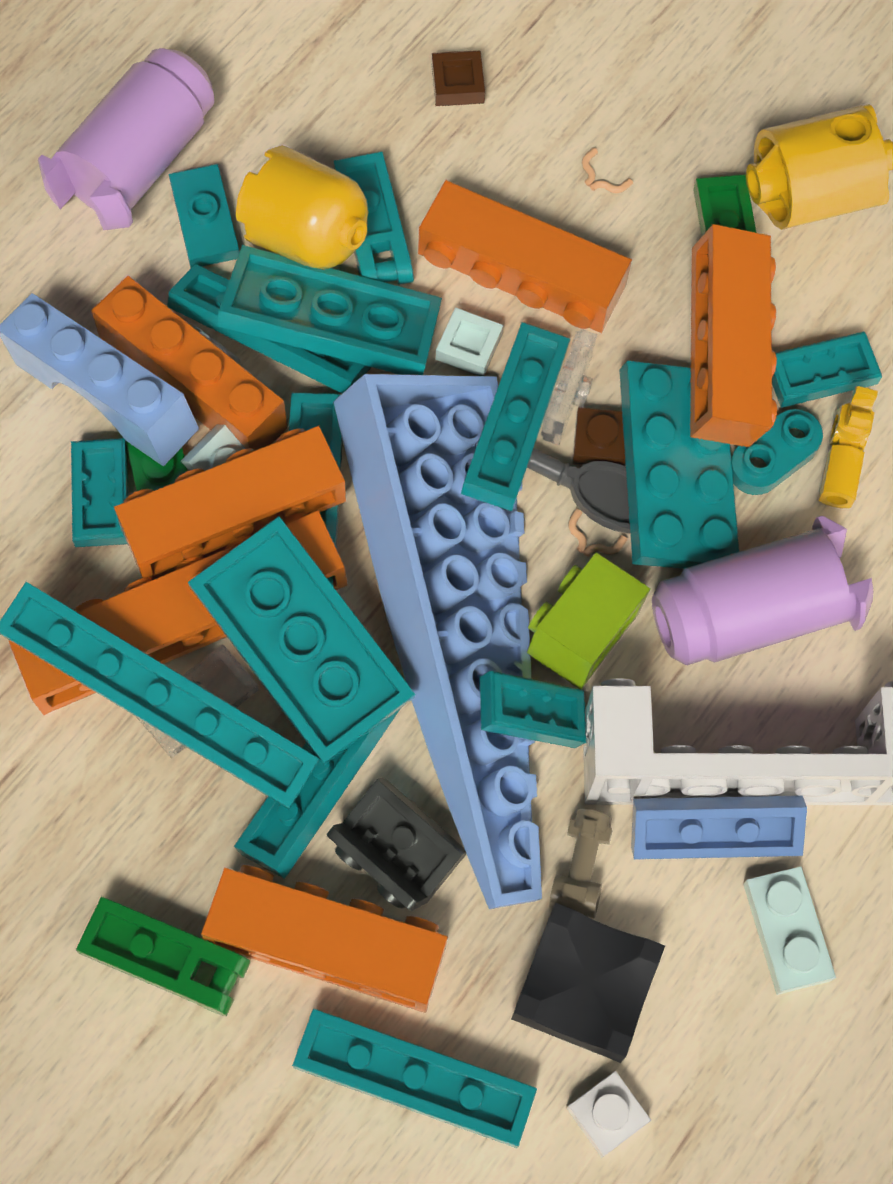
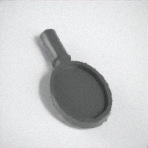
M533 448L527 468L557 482V486L562 485L569 488L577 507L594 522L614 531L630 533L625 466L607 461H593L584 464L578 469L575 466H570V463H564Z

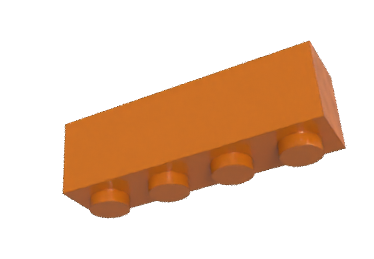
M447 180L443 183L419 227L418 254L424 256L434 266L443 269L452 268L470 276L480 286L489 289L498 288L516 296L523 304L531 308H544L563 316L568 323L577 328H590L600 333L603 332L626 287L632 262L630 258Z
M713 224L692 247L690 437L750 447L774 425L777 415V404L772 399V377L775 373L777 358L776 353L772 351L771 331L776 320V307L771 303V283L775 276L776 262L771 257L770 235Z
M130 276L122 280L91 310L99 338L182 392L193 416L210 430L217 424L226 425L246 449L251 448L256 451L271 445L287 429L285 403L282 398Z
M317 426L307 431L304 429L288 431L276 440V443L256 451L251 448L240 450L228 457L225 463L206 471L204 469L187 471L175 480V483L158 490L143 489L134 492L122 504L115 506L114 509L142 578L153 577L156 579L175 571L176 566L188 558L194 556H205L206 558L225 550L226 546L234 539L243 535H254L279 516L283 520L297 513H304L306 515L316 511L320 513L346 502L345 480L320 427Z
M241 865L239 872L224 867L201 933L204 940L250 959L423 1013L427 1012L448 936L438 933L439 926L437 924L414 916H406L404 923L382 916L384 912L382 907L364 900L351 899L349 906L328 900V891L309 883L296 882L294 889L273 883L274 875L257 867Z

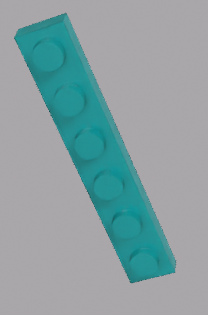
M28 582L24 583L0 620V635L289 810L319 762V758Z

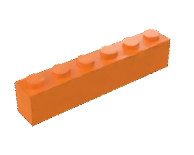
M319 511L309 515L297 513L284 518L283 522L325 577H334L333 587L335 590L347 586L344 564ZM253 534L243 535L234 539L226 546L225 550L209 557L194 556L179 563L175 571L157 579L153 577L138 579L130 583L123 593L107 600L92 599L78 605L74 611L162 664L226 638L227 636L191 590L188 582ZM9 640L30 697L43 715L96 693Z

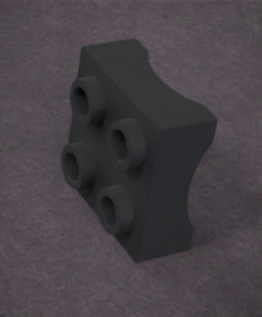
M555 903L511 1020L621 1063L627 1056L665 945L609 927L571 908Z

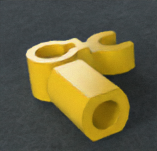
M856 386L850 403L842 405L836 412L829 444L832 446L827 455L818 500L825 505L836 508H851L856 500L865 454L863 451L871 433L874 419L872 407L878 395L877 390Z

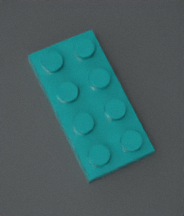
M242 245L218 311L216 326L241 334L286 344L294 348H301L344 361L389 371L398 375H423L442 298L332 268L322 270L304 266L279 254Z
M626 361L619 369L632 564L685 569L739 552L730 444L690 437L691 368Z
M280 516L188 582L191 590L323 765H326L415 698L416 694Z

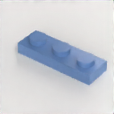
M803 795L633 799L631 837L633 858L682 859L803 856L807 805Z

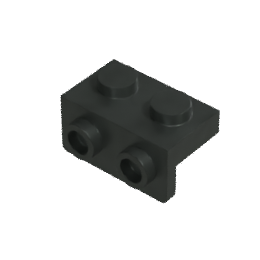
M384 777L374 782L344 822L333 825L326 834L337 845L335 852L343 862L356 870L364 869L379 883L377 890L389 903L401 909L406 907L411 911L428 903L466 856V851L461 844Z

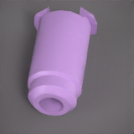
M154 49L144 61L134 63L57 150L52 159L44 155L39 157L38 163L44 187L51 200L61 210L69 199L75 195L88 207L95 210L103 230L129 228L133 223L132 208L204 124L203 117L214 104L212 83L206 72L191 57L173 49Z
M825 516L816 517L810 531L685 568L680 576L659 582L652 596V610L658 633L669 656L685 665L706 659L711 662H719L848 621L854 631L861 629L873 602L872 578L850 585L847 583L840 561L847 529Z

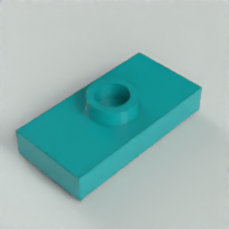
M218 164L169 174L190 268L194 264L202 267L236 260L239 255V247Z
M864 331L776 352L777 363L772 377V385L780 407L783 408L853 391L856 386L865 388L877 385L882 378V374Z
M125 439L71 441L72 541L75 548L128 544L114 509L115 506L122 504L128 497L127 444Z
M491 670L480 676L481 730L570 748H577L586 743L584 690Z

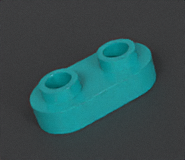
M798 409L787 410L779 414L772 428L750 447L738 446L735 449L731 458L733 484L740 491L750 495H762L773 490L815 457L823 440V430L819 421L812 414ZM789 429H800L805 434V437L796 438L790 434ZM754 457L761 458L767 466L757 468L751 464L750 459Z

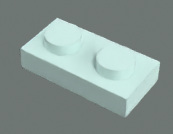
M802 867L747 879L743 884L776 994L779 995L834 980L836 975Z

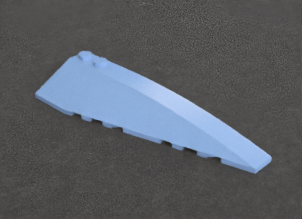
M364 374L334 401V406L382 602L405 680L416 694L415 698L412 699V703L446 802L488 908L495 909L535 902L542 899L539 827L532 822L531 800L537 797L536 775L530 774L528 747L535 743V741L481 730L480 676L490 670L532 679L531 657L527 654L530 645L528 609L522 606L521 586L527 583L526 562L520 561L519 537L525 533L524 513L517 511V498L513 510L509 511L461 494L464 480L499 386L497 377Z

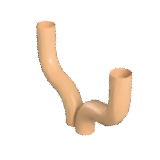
M592 148L583 157L582 166L588 174L585 184L593 191L598 188H605L612 193H622L633 184L630 178L618 186L603 180L595 181V171L589 162L598 154L597 149Z
M579 509L574 511L568 522V527L571 534L579 541L577 547L579 552L588 557L593 552L613 555L623 548L628 540L623 535L620 536L612 547L592 544L586 548L587 539L576 527L582 511Z

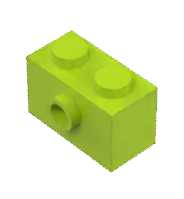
M596 552L583 569L578 565H574L559 586L558 592L562 596L554 606L546 601L536 612L528 626V629L534 632L527 654L581 690L639 615L651 588Z

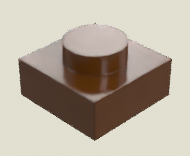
M481 51L432 53L431 66L435 106L484 104L485 86Z
M578 407L572 464L584 465L593 461H607L625 466L621 411Z

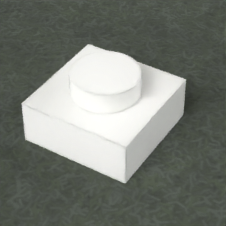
M616 1071L566 1108L601 1158L651 1122L649 1116Z

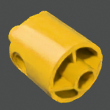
M870 104L765 128L757 134L754 144V163L749 164L746 169L749 194L753 202L768 215L774 226L781 230L885 205L889 200L888 171L893 170V142L890 139L883 140L877 125L875 110Z

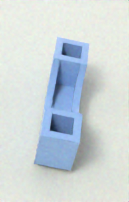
M31 293L0 324V338L17 366L50 389H53L58 383H62L79 393L113 424L127 442L160 465L164 466L199 430L182 392L35 294Z

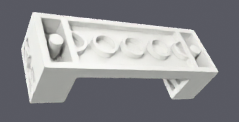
M616 678L603 681L601 686L592 687L585 709L586 743L583 744L585 805H633V799L800 795H803L806 805H893V681L881 687L855 719L857 746L839 747L833 750V754H811V749L806 746L781 747L776 750V754H753L752 747L742 745L726 746L720 748L718 753H696V749L692 746L674 745L662 748L661 753H654L651 686H636L633 680Z

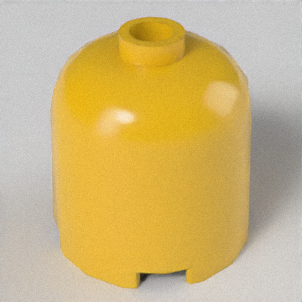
M281 145L269 149L264 155L269 160L262 166L258 174L247 173L238 194L236 220L245 225V240L308 267L325 270L342 264L362 245L367 234V199L358 183L343 173L292 148Z

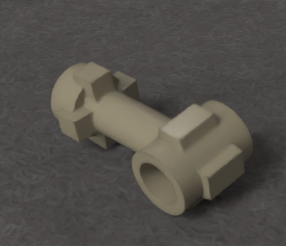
M578 809L575 820L570 819L567 834L577 838L568 877L556 874L549 908L553 909L554 904L558 903L584 916L595 918L602 884L591 882L599 844H610L612 828L609 827L610 816L590 809Z

